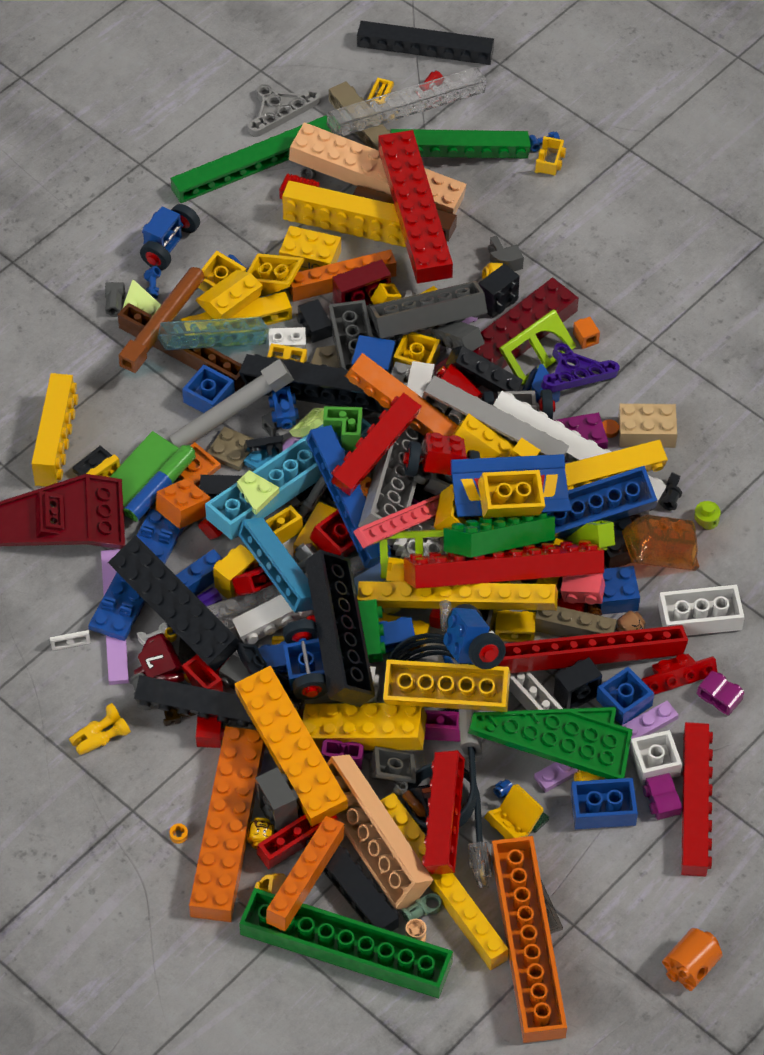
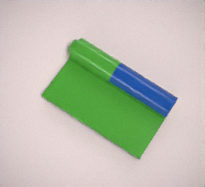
M152 431L110 476L122 479L124 515L138 522L156 502V492L172 485L196 458L195 450L190 445H181L178 448Z

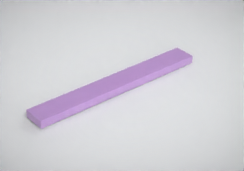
M120 549L101 551L104 595L117 573L108 562ZM106 635L109 685L129 683L126 640L122 641Z

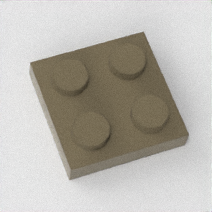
M224 426L207 452L221 464L240 471L244 466V459L250 454V452H245L244 443L246 440L254 438Z

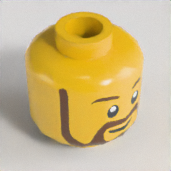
M255 818L254 821L248 824L247 842L252 844L254 849H257L260 842L274 834V825L270 823L269 819Z

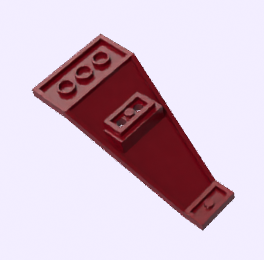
M83 474L0 501V546L93 545L122 549L125 546L122 479Z

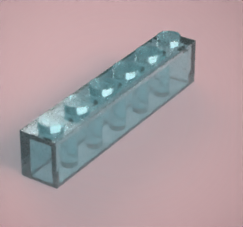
M261 317L161 322L157 338L165 350L266 344L269 328Z

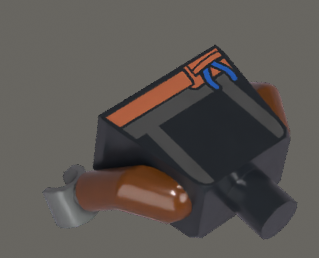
M401 782L400 787L396 784L393 792L397 796L403 797L420 820H426L429 816L428 799L431 797L430 784L413 787L408 791V784L406 782Z

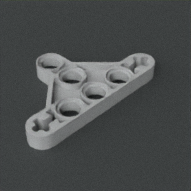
M268 84L259 85L257 87V97L262 104L259 117L251 120L248 124L249 134L254 137L261 136L317 106L320 103L319 91L310 89L302 94L275 91ZM266 90L269 93L261 94L260 92ZM271 101H278L279 103L276 104V105H273V104H271L270 102H271ZM297 103H300V104H302L303 106H302V107H295L294 105L297 104ZM282 111H287V112H289V113L286 114V115L280 114V112H282ZM271 118V119H274L275 121H274V122H267L266 120Z

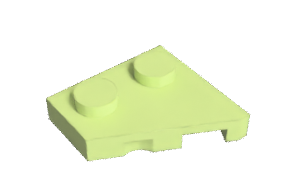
M132 280L123 308L127 303H130L153 316L161 304L135 280Z
M250 470L237 481L238 489L244 494L246 502L251 505L252 511L256 515L280 493L278 486Z

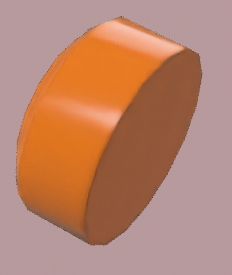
M607 419L602 422L607 438H613L618 435L619 424L615 420Z

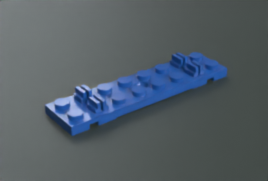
M150 509L136 536L165 564L177 543V538L185 527L179 529L158 511ZM118 573L115 574L88 627L91 631L125 641L131 631L132 624L135 623L141 612L145 600Z

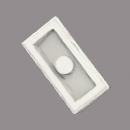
M89 630L50 637L52 650L90 644Z

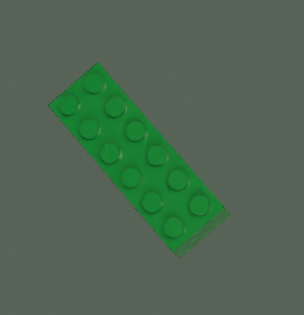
M547 513L533 516L482 517L480 521L467 520L465 524L453 523L451 527L444 528V551L470 558L555 540V517L547 515Z

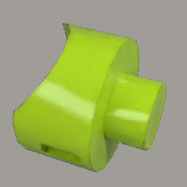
M703 501L696 506L694 519L704 529L711 530L718 526L721 510L716 503Z

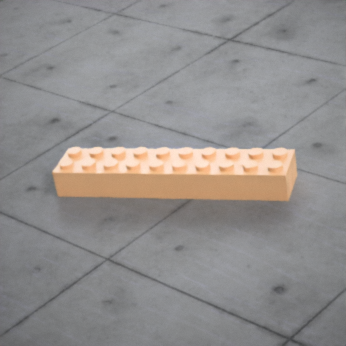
M305 122L303 123L290 146V161L355 186L360 185L391 195L378 150ZM425 168L436 209L456 214L464 198L467 184Z

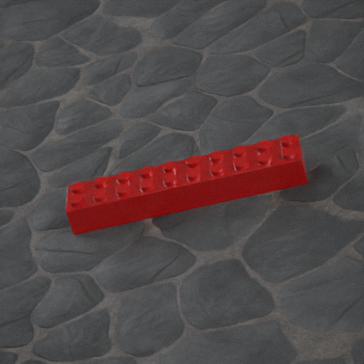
M409 130L378 135L379 154L417 284L453 278V262L414 131Z
M580 540L578 544L560 542V545L543 543L540 547L527 545L523 546V548H514L472 558L449 552L448 554L430 552L428 556L416 553L410 554V557H404V581L415 589L604 573V550L598 547L597 544L590 543L589 540Z

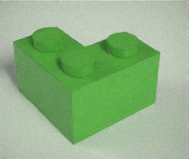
M324 406L323 427L331 425L334 432L341 436L342 448L345 451H354L357 448L355 447L356 443L362 437V407Z

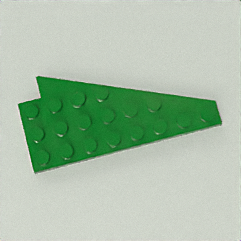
M615 707L474 712L471 716L468 733L606 779H621L625 777L633 730L614 724Z

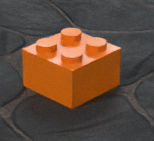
M185 478L156 492L155 510L181 529L206 517L205 503L210 501L211 497Z

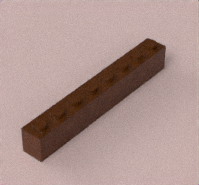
M127 303L117 314L119 328L134 337H137L152 317L151 314L130 303ZM171 325L166 328L153 345L156 349L197 371L204 364L233 379L235 392L245 385L239 374L242 366L241 363Z

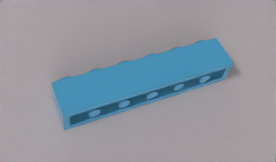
M264 518L244 519L238 531V536L294 613L313 610L308 578Z

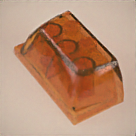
M644 515L634 520L622 531L632 563L696 571L700 567L697 560L696 529L694 522L691 520Z

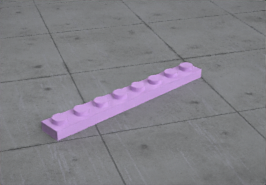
M665 701L622 726L633 730L631 739L656 732L677 720L679 715L671 704ZM555 762L535 773L534 779L546 793L573 778L574 773L578 772V769Z

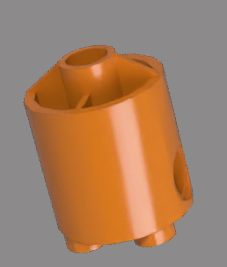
M691 928L662 960V963L668 971L666 975L671 981H679L687 990L692 991L723 955L719 943L713 934L707 931L703 932L697 928Z

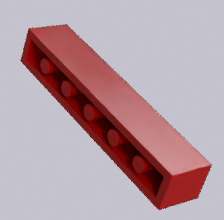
M404 392L400 397L396 396L390 404L392 407L388 411L384 410L378 418L380 421L377 424L373 423L367 430L368 435L358 440L355 445L357 448L353 452L349 451L343 459L345 462L341 466L337 465L332 471L333 477L331 482L350 496L420 413L422 406Z
M458 750L435 752L434 760L431 764L433 776L430 780L431 797L428 799L429 816L426 818L427 836L424 838L426 850L422 858L423 866L431 875L455 873L465 758Z

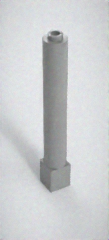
M280 359L276 360L261 370L262 375L170 435L169 442L178 448L181 445H191L270 391L274 390L277 392L294 380L292 375Z

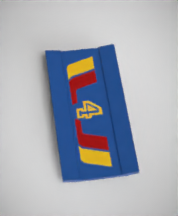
M564 454L451 460L457 517L483 516L478 480L484 472L540 470L545 508L542 513L571 511Z

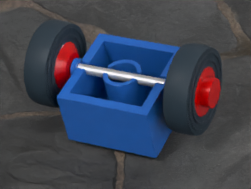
M177 204L171 210L161 206L153 214L150 222L144 225L142 230L144 245L140 249V255L143 261L150 267L157 266L160 270H165L171 263L170 252L182 238V231L193 233L199 227L200 218L197 213L184 204Z
M461 604L453 608L446 620L448 629L447 633L444 634L443 642L458 663H472L481 669H491L500 664L506 653L505 644L498 635L489 633L490 627L483 620L480 611L470 604Z
M309 619L290 622L283 629L284 640L287 643L283 644L291 691L293 690L294 695L299 699L319 698L325 695L328 690L316 622Z

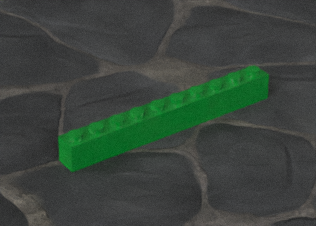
M327 116L307 123L336 134V128ZM302 125L171 177V190L179 202L184 203L289 160L290 146Z

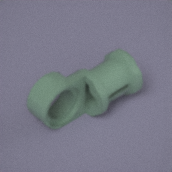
M429 893L417 899L416 903L410 907L402 908L401 913L406 922L411 919H418L423 915L437 914L442 908L441 898L435 893ZM429 900H436L438 902V905L434 908H430L426 904Z

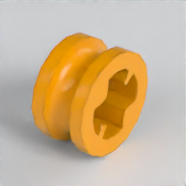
M177 823L170 828L169 834L172 842L181 844L187 840L188 830L185 825ZM177 830H181V837L174 836Z

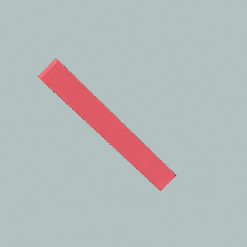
M440 494L359 527L353 532L364 549L436 518Z

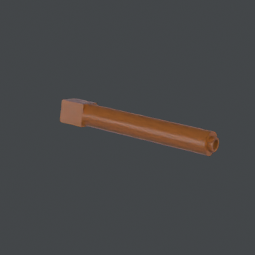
M191 267L134 341L130 339L119 353L120 367L133 373L139 370L147 359L149 350L205 279L204 273L200 268Z

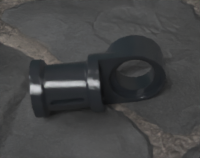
M673 472L666 483L665 498L660 503L664 509L669 511L676 510L677 500L682 496L681 489L677 487L681 476Z

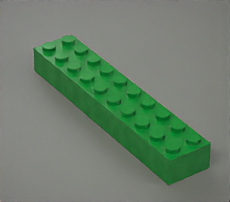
M257 888L253 889L239 923L240 935L438 999L440 998L453 963L452 950L304 903L286 931H282L266 923V909L276 894Z

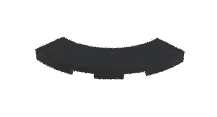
M238 643L236 649L240 660L251 675L267 667V663L262 658L257 645ZM278 672L275 673L288 697L302 700L294 695L293 690L291 691L289 677Z

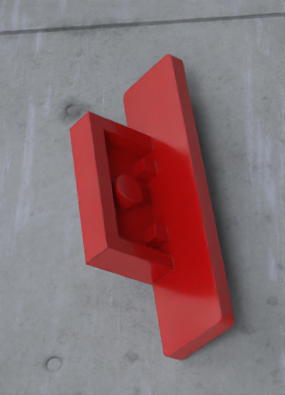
M680 654L675 658L661 660L653 664L652 670L655 675L642 678L641 680L655 695L705 679L711 671L718 673L716 659L712 656L695 661L689 654Z

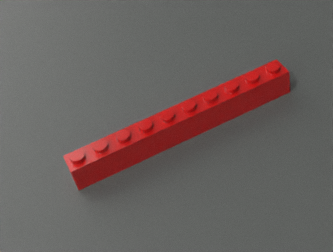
M683 625L504 643L506 653L501 663L497 666L509 667L510 673L567 668L573 666L577 661L585 660L590 657L594 664L678 656L684 654L688 638Z

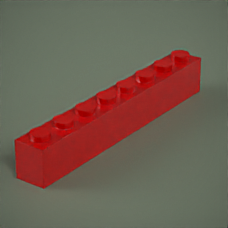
M685 722L681 862V875L706 877L707 870L712 868V857L708 856V851L712 850V838H708V832H712V820H709V814L712 815V802H709V797H712L713 786L709 784V779H712L713 767H709V761H712L713 749H709V744L713 742V732H709V724Z

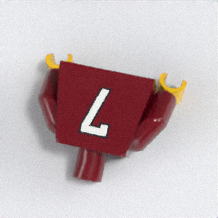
M171 627L166 628L164 634L159 633L146 640L142 652L138 654L141 666L134 670V674L144 673L147 677L177 683L186 680L190 683L186 674L182 673V664L171 643L176 640L177 634L168 635L173 632Z

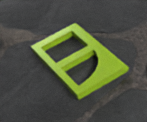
M554 309L499 348L513 374L523 380L521 385L525 384L530 372L526 375L523 373L511 351L526 340H529L545 368L556 362L553 356L548 357L536 333L540 331L553 333L564 344L568 345L571 350L576 347Z
M444 530L403 531L387 539L415 538V553L424 556L423 538L444 537ZM387 539L379 542L381 579H386L387 576Z

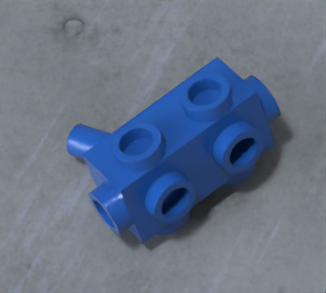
M290 386L283 387L277 392L272 390L271 397H268L270 408H274V411L271 412L272 422H276L277 427L290 429L293 425H296V419H299L298 408H294L296 404L295 393L291 394Z

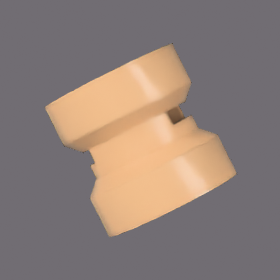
M411 919L406 924V936L425 942V922L421 919Z

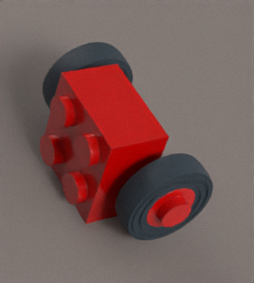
M426 433L422 456L421 444L414 441L409 442L407 451L404 452L403 456L405 475L414 477L418 472L420 464H423L425 472L452 475L451 460L480 458V453L475 450H469L466 455L464 438L459 436Z

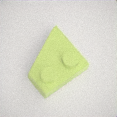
M313 408L289 431L291 435L303 438L309 434L311 429L321 426L323 424L324 408Z

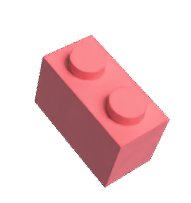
M603 573L563 576L561 586L563 602L570 604H602L605 589Z

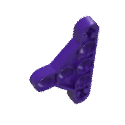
M557 343L554 346L552 355L558 362L555 373L547 374L543 377L541 388L557 392L615 378L620 366L612 360L598 362L578 355L568 345Z

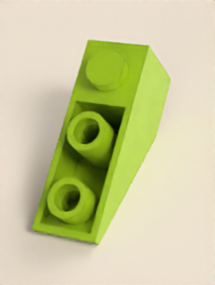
M600 520L586 523L566 538L565 541L578 544L580 540H589L590 543L597 544L601 549L607 550V546L615 545L614 522Z

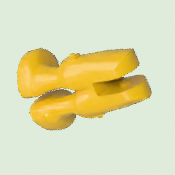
M110 703L106 706V716L101 721L90 722L72 735L69 741L73 746H77L75 749L77 753L83 755L96 748L105 746L110 741V738L119 735L126 736L131 731L126 721L120 717L114 704ZM111 725H114V726H113L112 728H110L109 730L103 731V729H105V728H107V727H109V726H111Z

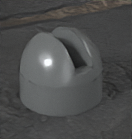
M304 167L301 170V177L314 179L316 171Z

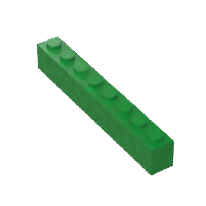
M390 130V133L413 130L421 157L528 158L531 148L528 131Z

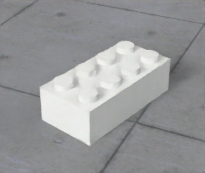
M737 585L660 592L658 608L662 627L683 625L687 636L737 631L743 628L744 613Z

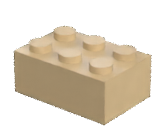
M619 404V447H632L659 439L664 448L676 447V404Z

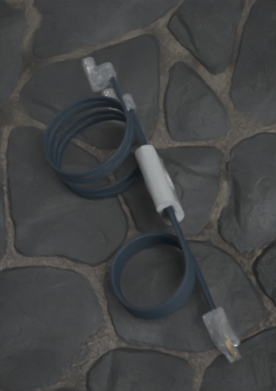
M444 600L439 603L440 626L442 631L447 632L446 620L452 609L451 602ZM424 633L412 636L399 643L392 650L387 660H397L409 649L422 644H444V635ZM429 645L408 652L400 660L415 661L432 655L455 658L446 646ZM447 708L440 711L459 712L460 744L465 760L469 761V771L464 768L463 778L470 783V793L466 805L460 811L459 828L469 820L475 809L476 843L468 844L469 864L478 888H489V877L493 876L492 856H490L487 842H483L481 799L476 783L475 764L476 761L482 759V739L468 733L472 714L480 712V710ZM432 763L416 771V783H407V791L410 788L417 787L426 778L433 776ZM405 801L406 809L409 812V814L418 824L420 829L424 833H427L428 828L426 822L418 819L413 814L412 808Z

